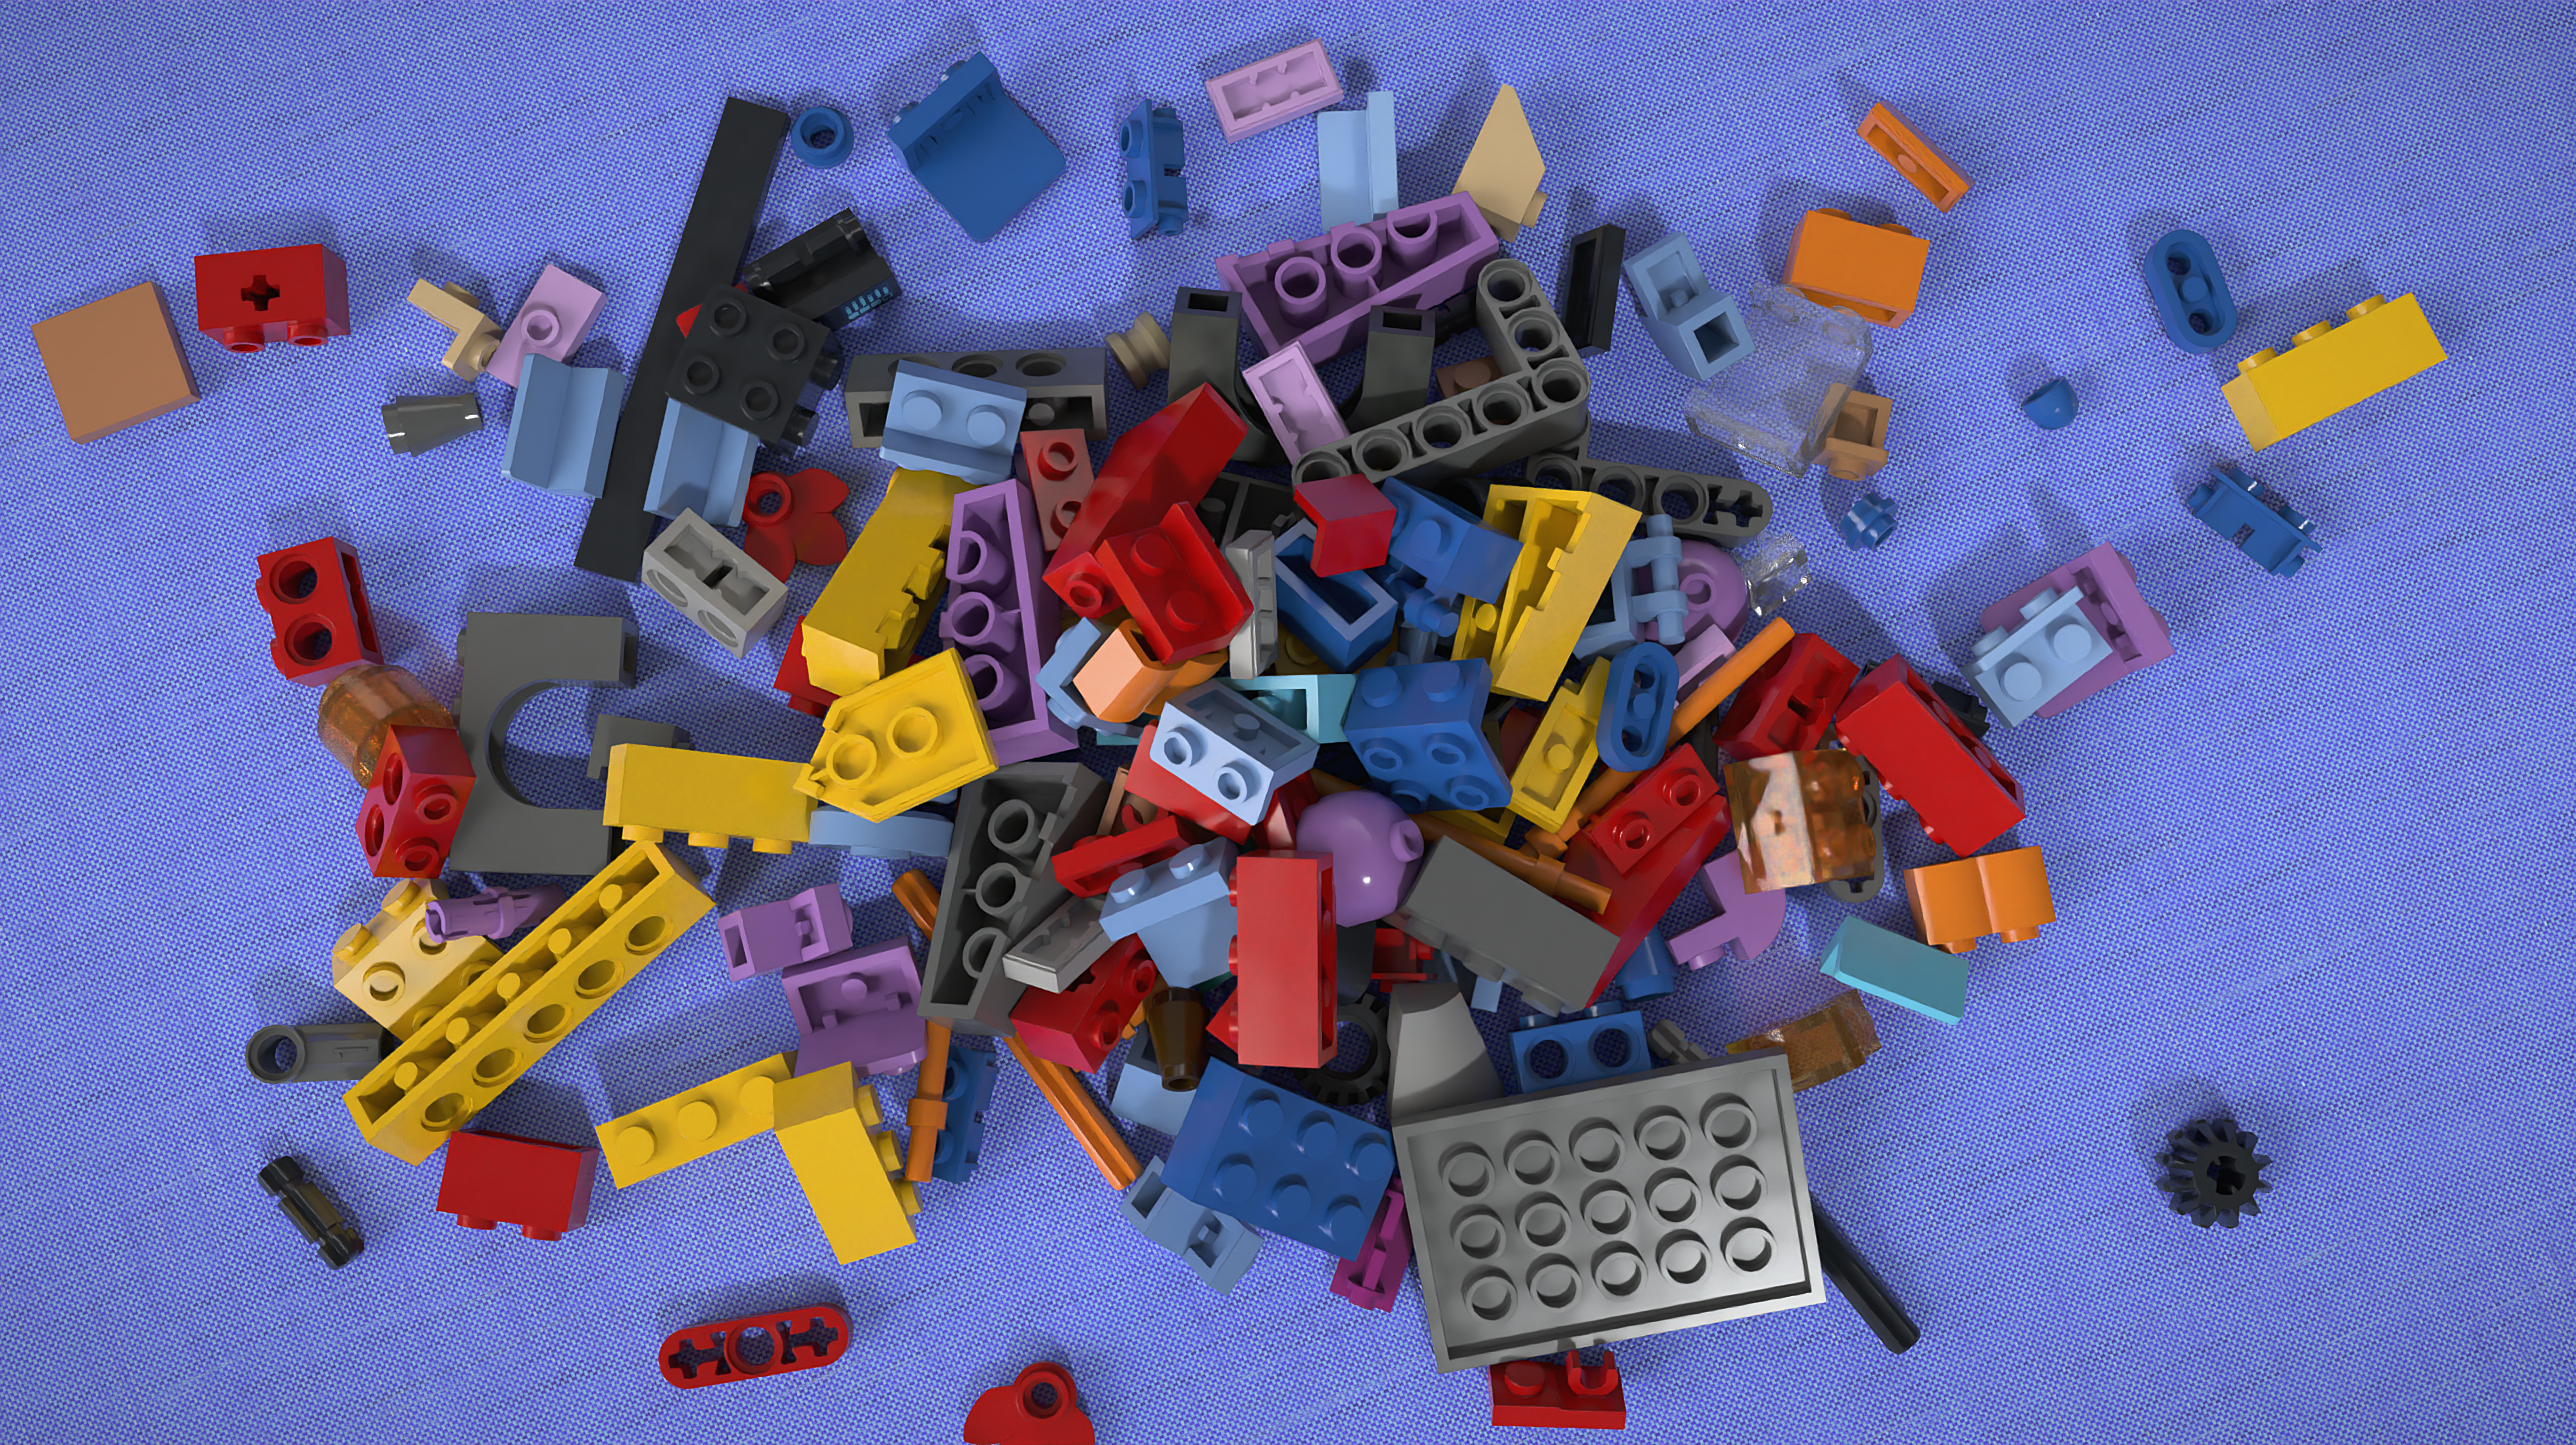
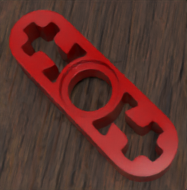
M829 1302L691 1324L674 1332L664 1341L659 1351L658 1364L663 1377L671 1385L681 1389H694L824 1367L834 1363L846 1353L853 1340L854 1327L849 1314L842 1307ZM816 1317H823L825 1327H836L838 1337L828 1343L827 1352H821L817 1341L798 1343L792 1347L796 1358H787L789 1335L782 1321H791L790 1335L804 1333L816 1325ZM760 1327L771 1334L774 1340V1353L768 1362L755 1364L743 1357L739 1342L742 1333L747 1328ZM718 1332H726L724 1356L730 1367L729 1370L723 1369L724 1356L705 1360L697 1366L696 1373H692L689 1363H678L676 1355L687 1347V1339H692L693 1346L697 1350L715 1348L723 1343Z

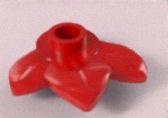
M808 468L790 477L773 470H765L750 476L741 516L748 525L744 541V552L783 584L789 579L797 560L816 566H832L842 563L848 554L846 534L832 512L838 509L847 499L850 489L834 474L818 468ZM771 493L779 494L781 497L780 508L771 514L763 513L761 510L762 499Z
M1037 1361L1026 1366L1019 1373L1014 1384L987 1389L977 1399L964 1424L963 1440L975 1445L998 1443L1000 1445H1095V1433L1090 1419L1076 1405L1077 1386L1072 1374L1059 1363ZM1042 1382L1053 1385L1057 1392L1056 1401L1049 1405L1037 1402L1033 1395L1035 1385Z

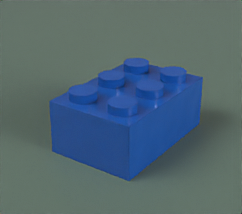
M1211 1056L1159 1181L1193 1203L1356 1262L1398 1158L1392 1131L1368 1119L1331 1104L1323 1103L1311 1096Z

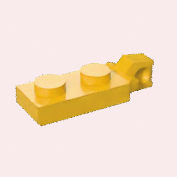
M1601 656L1596 658L1593 665H1588L1578 684L1566 678L1562 685L1553 693L1508 778L1513 787V794L1510 804L1505 807L1552 834L1556 833L1563 825L1599 755L1596 745V731L1611 665L1610 661Z

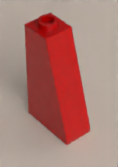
M1208 382L1200 385L1118 437L1042 576V579L1081 618L1085 616L1096 620L1124 604L1095 557V553L1103 541L1110 537L1159 525L1174 503L1188 501L1193 510H1195L1246 436L1249 427Z
M1604 761L1596 779L1609 768ZM1633 783L1628 785L1623 792L1626 794L1631 792L1635 788ZM1713 794L1622 875L1618 873L1602 849L1596 850L1583 836L1581 830L1589 822L1571 837L1568 849L1565 851L1561 861L1565 863L1564 870L1613 891L1603 915L1554 894L1552 898L1621 938L1585 1008L1589 1009L1730 830L1734 816L1726 797Z

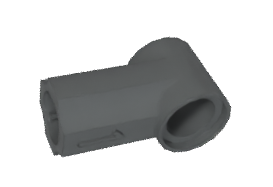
M379 1022L316 1025L275 1024L263 1027L253 1034L247 1043L244 1056L246 1067L252 1076L263 1083L297 1084L301 1082L361 1080L395 1051V1039L392 1033ZM288 1037L295 1043L298 1054L292 1068L285 1072L276 1063L275 1053L279 1043Z

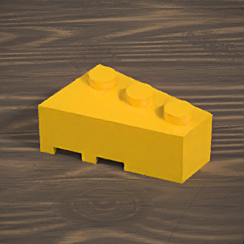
M1491 484L1483 520L1522 542L1524 545L1495 604L1465 595L1450 661L1484 658L1493 674L1490 692L1547 702L1642 512L1594 492Z

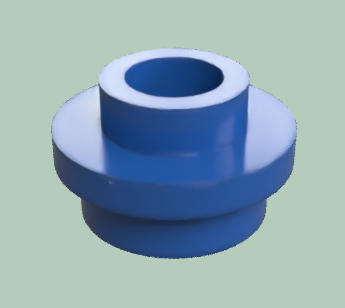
M819 106L804 111L792 127L791 142L795 153L802 162L816 169H831L842 164L849 157L854 147V131L849 120L840 111L831 107ZM822 132L834 134V140L830 146L826 148L814 146V140L818 134Z
M1871 492L1852 507L1839 525V530L1847 536L1846 545L1853 551H1857L1865 545L1870 550L1879 547L1898 526V522L1893 518L1898 509V504L1891 498L1883 500L1875 492Z

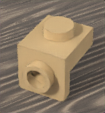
M419 278L408 295L407 300L428 317L458 333L444 355L442 364L462 379L473 383L479 373L485 372L484 369L500 345V339L505 331L485 314L477 310L481 301L463 288L447 281L441 290L424 279Z

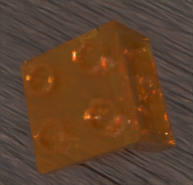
M1846 748L1793 751L1723 765L1745 894L1874 874L1873 860L1876 855V841L1871 828L1866 824L1861 798L1865 790L1864 775L1859 763L1854 759V755Z

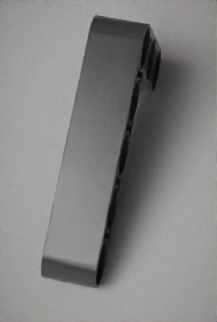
M1508 258L1494 260L1485 265L1478 278L1475 310L1476 325L1504 377L1310 450L1300 456L1293 465L1291 474L1293 510L1298 522L1305 517L1316 528L1318 527L1293 499L1297 484L1362 473L1379 491H1381L1389 475L1432 492L1444 479L1477 476L1570 440L1580 433L1585 425L1591 388L1590 375L1535 275L1526 264ZM1499 299H1508V300H1511V301H1510V302H1504V301H1499ZM1524 348H1537L1540 351L1531 352L1524 350ZM1560 397L1570 402L1559 403L1549 398ZM1500 419L1512 424L1501 426L1495 425L1490 421ZM1446 442L1451 444L1452 447L1441 449L1435 448L1430 444ZM1383 464L1389 465L1393 469L1379 472L1370 468L1374 465Z

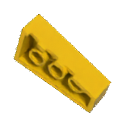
M901 466L895 469L888 484L886 496L875 513L868 519L863 531L801 624L804 638L802 656L807 659L810 684L844 697L905 669L950 582L945 576L954 495L989 486V484L975 485L962 480L959 476L928 469L915 471Z

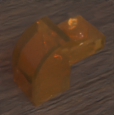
M1857 988L1836 994L1801 1014L1762 1025L1725 1045L1729 1055L1781 1045L1788 1056L1793 1094L1832 1080L1864 1065L1867 1056L1882 1048L1875 1032L1873 1020L1865 1009Z

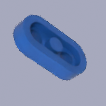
M2184 229L2174 230L2165 234L2146 253L2144 259L2145 277L2172 342L2181 350L2191 354L2211 352L2228 341L2235 332L2238 317L2234 302L2212 247L2203 236L2194 231ZM2167 259H2173L2180 264L2182 269L2181 275H2175L2169 271ZM2190 316H2196L2202 320L2204 324L2203 333L2192 329L2189 323Z
M1644 642L1626 647L1616 654L1610 665L1596 731V745L1603 761L1610 768L1621 773L1649 769L1660 761L1665 752L1679 685V671L1672 654L1660 644ZM1635 670L1641 679L1640 687L1635 684L1633 679ZM1622 731L1628 739L1627 749H1625L1622 742Z

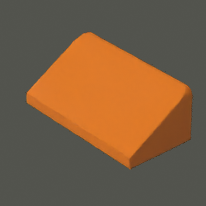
M1888 100L1878 102L1856 130L1863 140L1942 213H1947L1976 183L1971 176Z

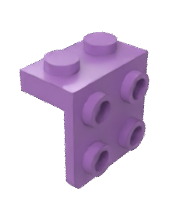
M2109 541L2078 556L1994 603L1980 614V623L1986 634L1999 625H2002L2006 632H2009L2025 619L2019 609L2049 587L2056 594H2059L2077 585L2085 595L2075 604L2113 652L2036 710L2034 714L2038 718H2051L2124 676L2152 666L2176 653L2168 640L2170 638V631L2165 619L2155 608L2146 604L2135 585L2137 576L2132 564L2125 555L2115 551Z
M909 935L783 969L781 981L801 1036L794 1078L848 1061L852 1062L858 1079L878 1073L894 1076L911 1070L918 1062L927 1057L929 1037L926 1019L916 1015L923 977Z

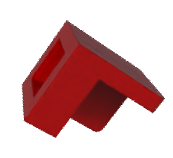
M1362 473L1301 483L1295 486L1293 499L1318 525L1310 568L1318 577L1385 565L1397 508Z

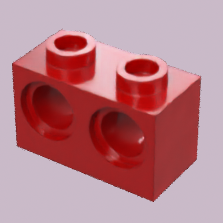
M330 536L257 556L261 577H258L255 582L256 593L262 608L271 616L276 638L270 641V651L276 668L282 675H285L286 680L313 688L385 668L356 547ZM315 570L317 574L316 587L311 594L301 598L299 592L300 582L307 573ZM329 630L332 635L331 648L324 657L316 659L314 654L315 641L319 635Z
M1795 633V636L1745 680L1711 741L1757 775L1799 777L1860 668L1815 633Z
M390 724L354 827L373 877L439 879L477 777L456 729Z

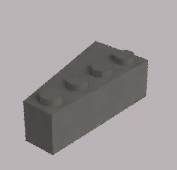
M1015 762L999 766L998 770L963 785L917 1016L958 1034L1015 1037L1017 1030L1008 1017L1029 987V984L1005 977L1002 957L1073 896L1074 893L1056 881L1051 857L1071 850L1073 844L1078 840L1097 834L1113 786L1111 783L1081 763Z

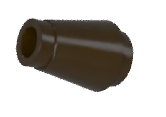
M1174 988L1157 993L1152 998V1008L1146 1013L1158 1069L1161 1075V1084L1168 1091H1191L1197 1089L1201 1081L1208 1031L1205 1028L1210 1023L1211 1010L1204 1005L1203 995L1192 989Z

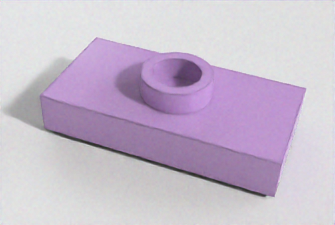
M1320 37L1205 81L1207 94L1228 144L1343 100V90Z
M548 263L484 370L491 376L518 390L523 361L527 353H539L568 366L608 301V298L603 292Z
M1301 340L1242 372L1292 466L1300 456L1308 451L1351 435Z

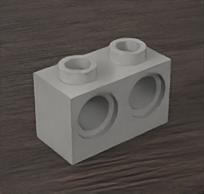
M688 507L644 550L641 581L740 660L783 615L789 588Z

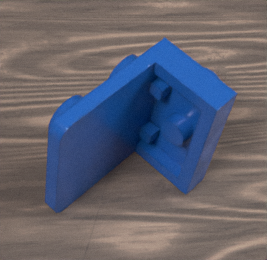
M978 51L967 62L960 60L951 65L940 77L938 87L922 102L914 101L903 107L892 120L891 129L885 133L897 161L961 229L977 243H985L1061 177L1067 167L1064 155L1004 93L997 68L981 51Z
M1484 658L1360 670L1343 733L1378 791L1393 799L1406 814L1461 809L1476 811L1484 808L1504 807L1510 804L1513 787L1480 728L1493 674Z

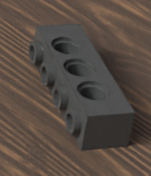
M1106 347L853 355L844 391L852 448L881 447L899 359L1028 389L1016 443H1021V432L1083 428L1086 441L1108 440L1110 395Z

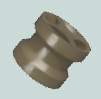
M1147 311L1135 317L1133 327L1124 333L1112 332L1103 338L1116 364L1136 391L1149 385L1150 376L1158 370L1169 371L1171 344L1157 322Z

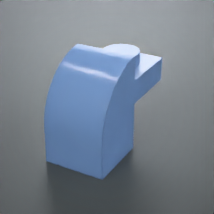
M1674 231L1622 262L1645 310L1639 316L1646 330L1666 359L1682 374L1704 382L1757 350L1732 294L1710 288L1685 233Z
M1155 1154L1119 1210L1143 1236L1182 1257L1208 1286L1228 1297L1238 1280L1252 1267L1256 1253L1265 1239L1254 1230L1255 1225L1193 1203L1160 1182L1159 1178L1166 1160Z

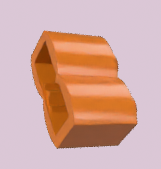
M1133 618L1123 621L1072 681L1082 694L1087 708L1098 719L1113 723H1125L1135 720L1142 712L1161 716L1166 701L1211 679L1229 659L1230 651L1225 647L1162 666Z
M2040 845L2017 847L1966 857L1963 860L1955 859L1902 870L1917 942L1928 946L1936 945L1937 950L1948 954L1977 949L1975 937L1999 933L2001 943L2040 937L2038 925L2056 921Z

